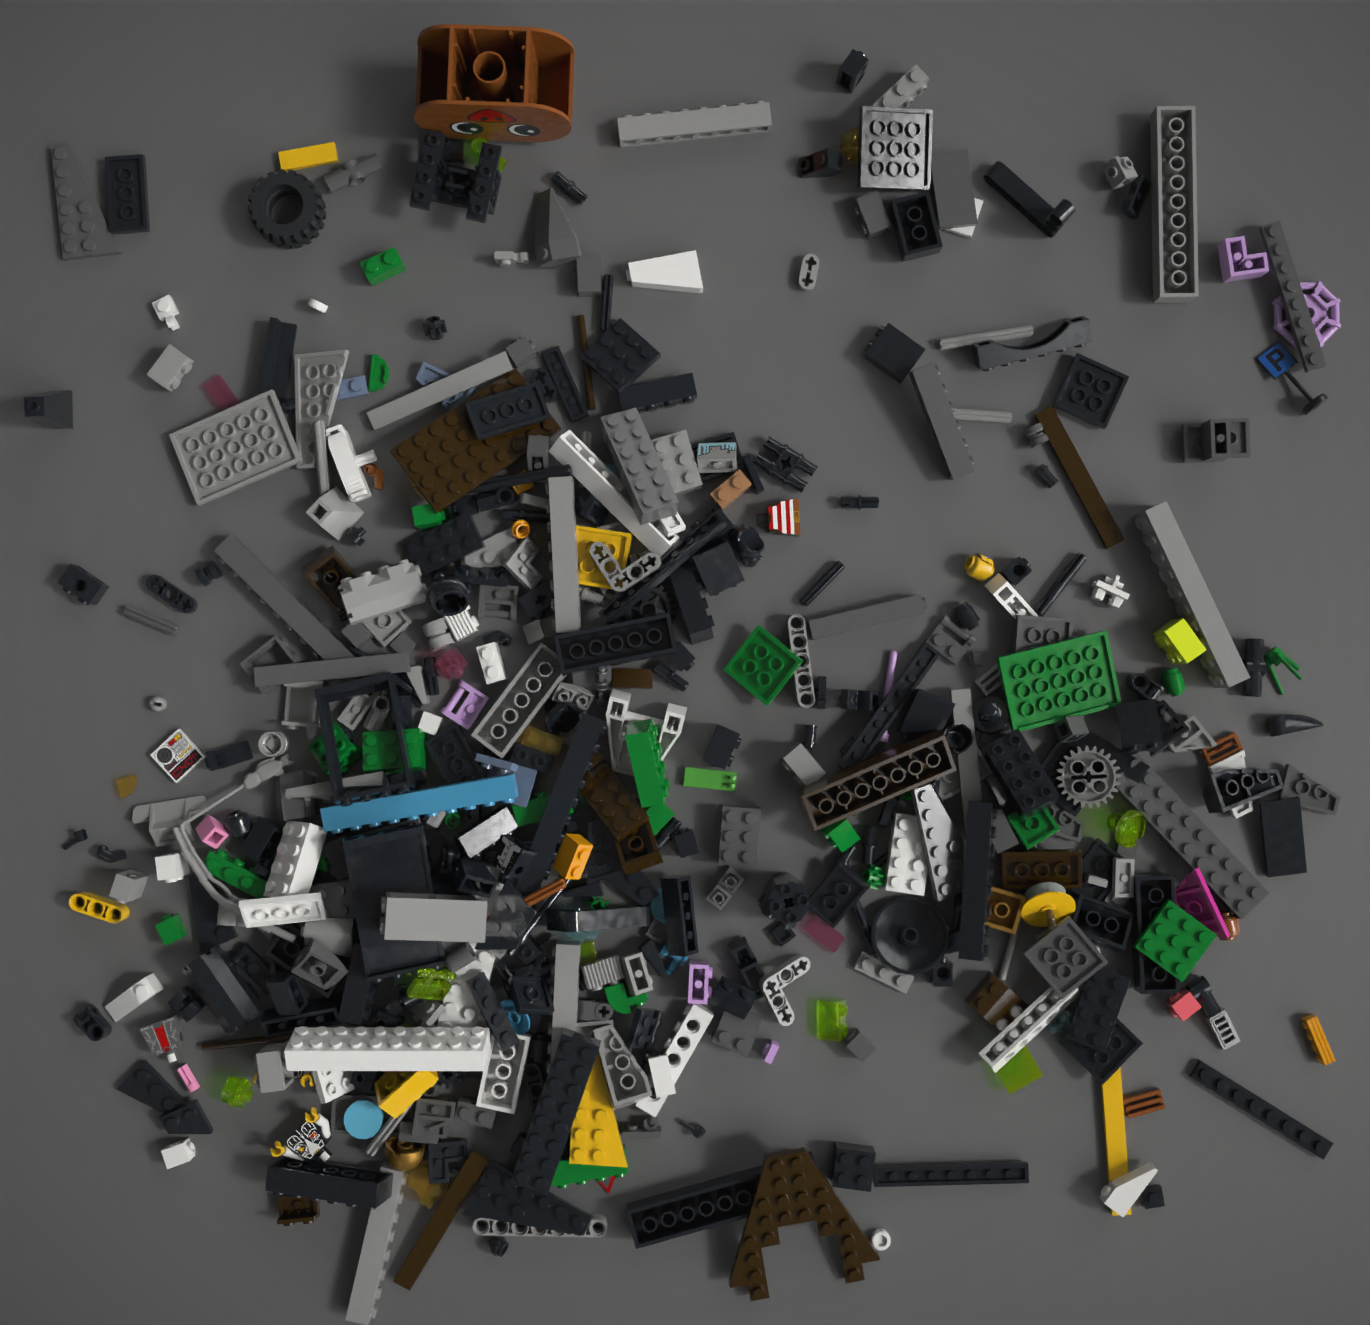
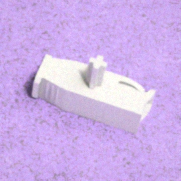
M342 425L326 429L325 436L328 440L329 449L349 500L356 503L371 497L372 495L361 466L377 460L374 450L356 455L348 431ZM335 430H338V431H339V433L334 434V435H331V433H330V432H333V431H335Z

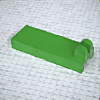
M685 766L683 786L735 791L737 772Z

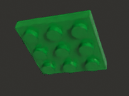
M757 625L723 670L763 704L769 706L802 664L803 660L761 625Z
M1167 899L1133 947L1183 982L1217 935L1171 900Z

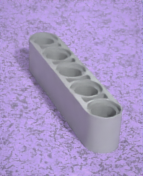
M795 614L787 620L789 648L797 656H803L806 660L805 665L799 667L793 674L796 701L800 707L809 708L815 702L806 625L804 618L799 614ZM793 618H797L801 622V626L798 629L791 626ZM795 637L802 638V647L797 648L794 646L793 640ZM801 675H805L808 678V683L805 686L798 683V678ZM803 694H808L811 698L810 703L807 705L801 703L800 699Z

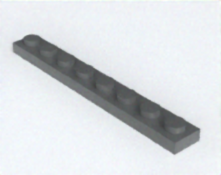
M1276 221L1263 225L1259 228L1304 371L1308 373L1326 367L1325 359L1281 223Z

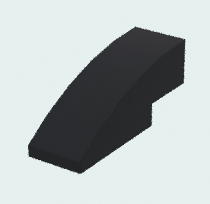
M744 936L728 944V947L749 989L757 992L755 997L757 1001L764 997L759 987V981L765 974ZM767 982V988H769L771 992H773L769 982Z

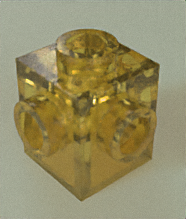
M857 127L841 135L840 148L843 156L848 158L851 163L858 161L859 128Z

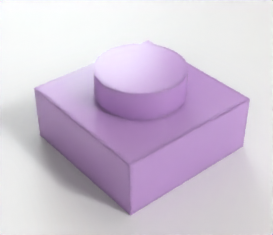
M771 1039L769 1044H765L762 1050L765 1062L772 1063L779 1049L778 1042Z

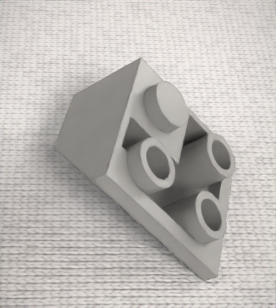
M337 487L318 498L306 511L316 523L338 541L365 513Z

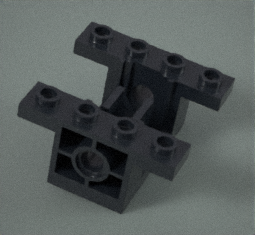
M426 130L409 206L429 211L431 201L461 207L467 209V220L486 224L487 215H494L502 177L498 167L502 146L483 142L478 165H475V170L446 164L442 157L446 135Z

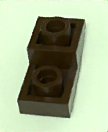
M612 669L611 688L652 689L653 669Z

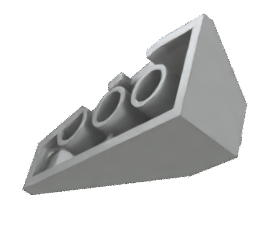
M612 1024L594 1029L595 1039L601 1040L598 1052L613 1109L632 1105L652 1096L647 1075L638 1065L636 1059L625 1046V1043Z

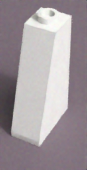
M696 250L628 263L629 269L626 270L627 281L632 282V287L703 293Z

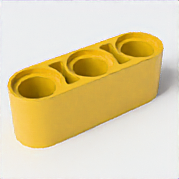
M86 891L74 894L69 899V906L72 910L110 923L123 921L128 918L130 913L127 905ZM79 897L84 900L83 906L78 901ZM97 903L102 906L101 912L97 909ZM116 909L120 911L119 918L115 915Z

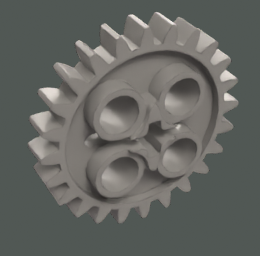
M1086 745L1085 751H1082L1080 747H1078V753L1071 750V757L1064 756L1067 762H1060L1063 769H1057L1058 772L1062 773V776L1056 777V779L1062 780L1058 787L1065 788L1061 794L1068 793L1067 801L1073 798V805L1081 802V808L1085 806V803H1088L1090 809H1092L1093 803L1097 807H1100V801L1107 804L1106 797L1108 796L1113 799L1114 797L1111 792H1118L1114 786L1121 785L1120 782L1116 781V778L1121 777V775L1115 772L1120 767L1113 766L1116 759L1110 761L1111 754L1109 753L1104 756V749L1098 753L1096 746L1093 747L1092 751H1089L1088 745ZM1096 761L1104 764L1102 772L1097 773L1093 770L1092 766ZM1081 762L1084 766L1083 772L1075 773L1073 771L1074 763ZM1087 771H1090L1091 775H1107L1106 778L1091 779L1090 783L1087 782V779H1071V776L1086 775ZM1078 781L1083 782L1085 785V790L1081 793L1074 790V784ZM1096 781L1104 782V791L1097 792L1094 789V783Z

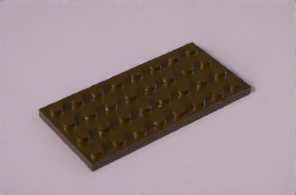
M516 368L390 449V453L436 514L526 455L529 435L548 436L549 439L561 431L562 428L550 414V420L477 441L464 404L528 385Z

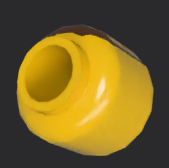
M980 553L970 555L964 565L967 575L979 581L990 578L995 570L992 559Z

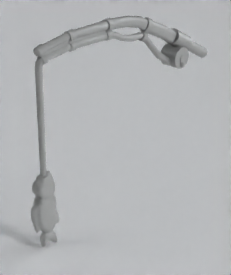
M288 753L282 755L279 760H274L275 757L259 762L256 770L244 777L242 785L184 820L179 825V828H172L182 851L181 853L196 874L199 882L214 900L225 907L226 910L235 913L241 918L239 905L235 902L251 899L238 898L232 895L228 887L213 877L196 853L194 846H192L184 826L242 788L252 789L273 776L283 774V766H290L295 763L288 759ZM208 879L222 888L231 900H227L219 894ZM275 925L257 927L294 943L297 937Z

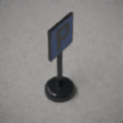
M1279 341L1256 358L1274 380L1285 374L1309 401L1303 408V413L1306 416L1329 398L1326 394L1322 393L1313 399L1288 371L1298 362Z

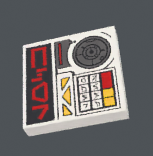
M181 729L176 730L150 755L175 783L181 781L206 757Z

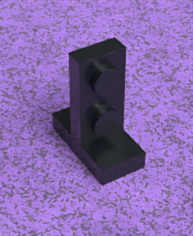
M574 493L575 514L599 527L602 526L609 510L595 499L586 498Z

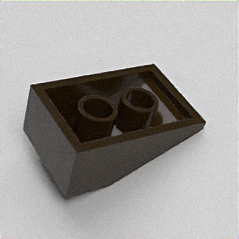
M332 545L303 566L302 572L310 584L336 614L341 617L346 611L338 590V586L341 585L340 581L348 577L352 579L358 577Z
M650 820L620 842L613 836L621 865L626 875L663 863Z
M990 971L965 999L974 1010L1000 1032L1029 1007L1027 1003Z

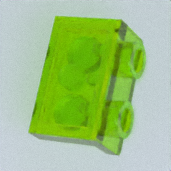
M845 999L838 1001L817 1000V1040L839 1042L847 1036L846 1016L848 1007L845 1005Z

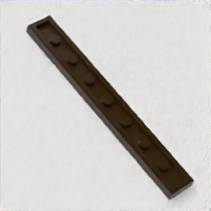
M1053 406L1035 414L1034 417L1038 423L1042 424L1043 432L1049 438L1048 443L1105 548L1108 549L1125 540Z
M472 1149L396 1274L393 1282L409 1291L411 1290L487 1165L488 1157Z

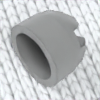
M156 696L150 700L149 706L153 711L160 712L166 708L167 702L165 698ZM154 702L162 703L161 707L154 705Z

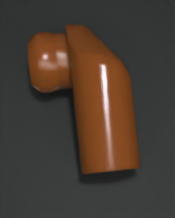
M366 464L364 472L374 479V489L382 490L384 487L383 471L376 464Z

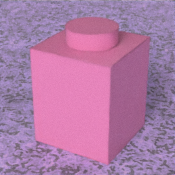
M207 815L195 828L201 841L215 849L229 836L223 823L210 815Z

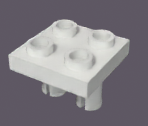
M312 1071L321 1104L327 1103L355 1089L354 1085L349 1083L351 1079L350 1071Z

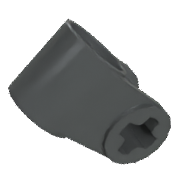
M578 998V1020L605 1021L610 1019L614 1012L607 999ZM603 1006H606V1010H609L607 1014H604V1010H601Z

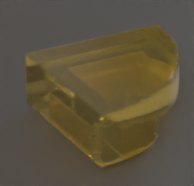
M137 775L116 780L121 799L130 796L134 792L138 782Z

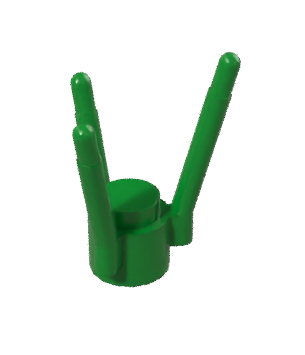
M1277 646L1265 653L1264 656L1267 658L1265 660L1280 695H1284L1272 664L1278 666L1283 663L1299 680H1302V677L1294 668L1297 670H1301V668Z

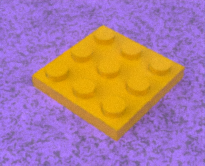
M576 525L579 584L614 590L592 558L590 547L595 542L606 544L623 570L628 564L632 534ZM596 547L597 551L595 552V554H600L603 558L602 560H599L600 563L604 559L609 558V555L605 557L602 554L603 547ZM609 561L605 564L607 572L614 570L615 565L613 562ZM618 578L616 587L620 586L622 588L625 578L623 580Z

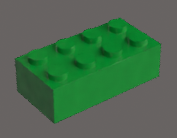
M652 719L629 722L625 733L642 808L665 804L666 797L669 796L668 790H670L669 778H666L664 773L666 772V763L664 760H661L660 756L662 754V746L660 742H657L656 738L658 736V728L656 724L653 725Z

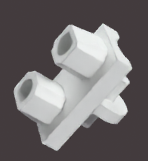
M1116 574L1113 578L1106 576L1104 581L1107 583L1097 580L1093 581L1091 585L1094 588L1091 595L1092 598L1102 601L1105 594L1111 595L1108 605L1116 609L1120 607L1124 600H1128L1130 594L1120 590L1124 584L1119 582L1120 576Z

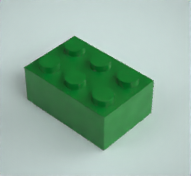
M420 728L405 729L412 771L426 770L425 732ZM396 730L362 732L364 772L367 774L384 771V773L404 772Z

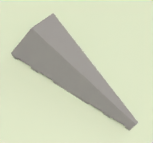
M384 771L343 778L345 795L389 785ZM330 781L286 789L285 793L287 799L304 797V801H310L311 798L322 799L323 803H334Z

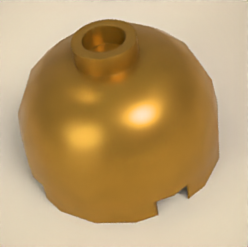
M391 1136L389 1142L386 1141L385 1143L386 1160L391 1167L398 1171L405 1172L419 1165L423 1158L425 1144L399 1141V1136Z

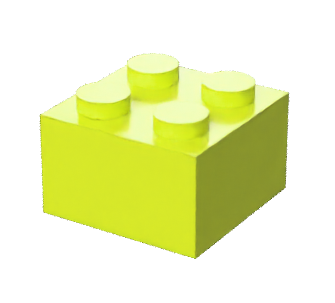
M1184 618L1171 620L1153 633L1156 637L1154 639L1159 647L1164 648L1167 652L1166 657L1171 663L1188 664L1206 651V648Z

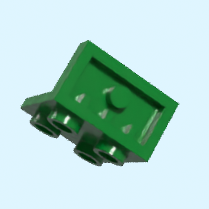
M333 722L341 774L343 775L363 756V749L350 742L337 722ZM321 734L308 748L324 773L329 775Z

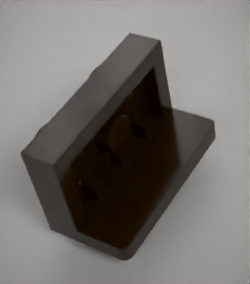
M289 1194L278 1196L279 1218L277 1219V1224H283V1226H291L297 1222L311 1224L320 1215L319 1201H311L308 1197L293 1198Z

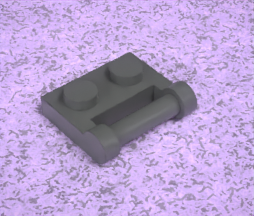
M480 584L478 618L496 617L517 621L519 586L507 585L506 587ZM485 604L511 605V611L485 609Z
M945 615L925 642L941 653L940 655L952 664L957 665L969 647L974 643L976 637L966 633ZM944 626L965 641L963 646L942 631Z

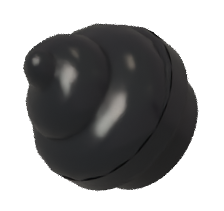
M496 1237L490 1239L489 1247L491 1253L494 1256L502 1257L509 1247L506 1238Z

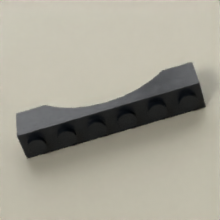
M1084 316L1064 320L1049 336L1030 345L1007 346L991 339L974 343L972 347L975 366L982 371H990L995 366H1009L1012 362L1018 360L1019 362L1029 361L1030 357H1045L1053 351L1064 352L1069 347H1083L1086 343L1092 342L1090 321Z

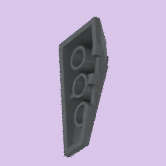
M553 188L537 194L535 251L539 267L555 269L582 255L578 237L572 231L568 217L564 216L562 205Z

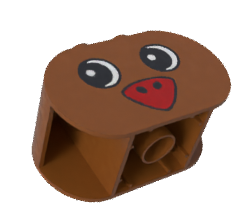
M463 24L434 25L425 28L419 33L417 38L418 61L414 119L424 130L444 133L447 138L460 140L513 142L554 141L567 136L571 132L575 49L571 41L563 35L537 27Z

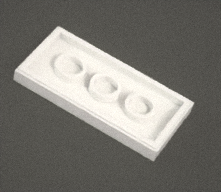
M321 892L239 901V909L246 928L326 919Z

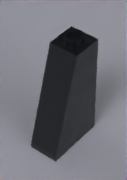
M49 391L24 397L25 417L52 429H73L72 391Z

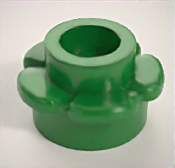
M459 812L446 814L444 824L450 830H456L463 824L462 815Z

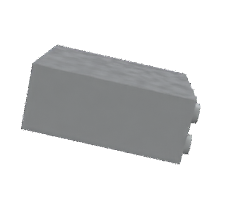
M386 892V897L381 898V912L384 913V917H380L379 929L380 934L384 935V940L485 943L487 900L481 896Z

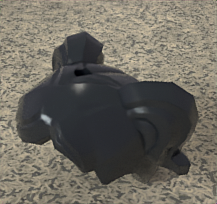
M741 524L740 527L729 531L728 539L733 542L738 554L742 556V563L747 567L756 566L758 561L763 559L760 553L764 549V542L757 530L752 527L745 528L744 524Z

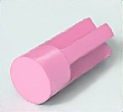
M187 1064L176 1070L189 1093L200 1087Z

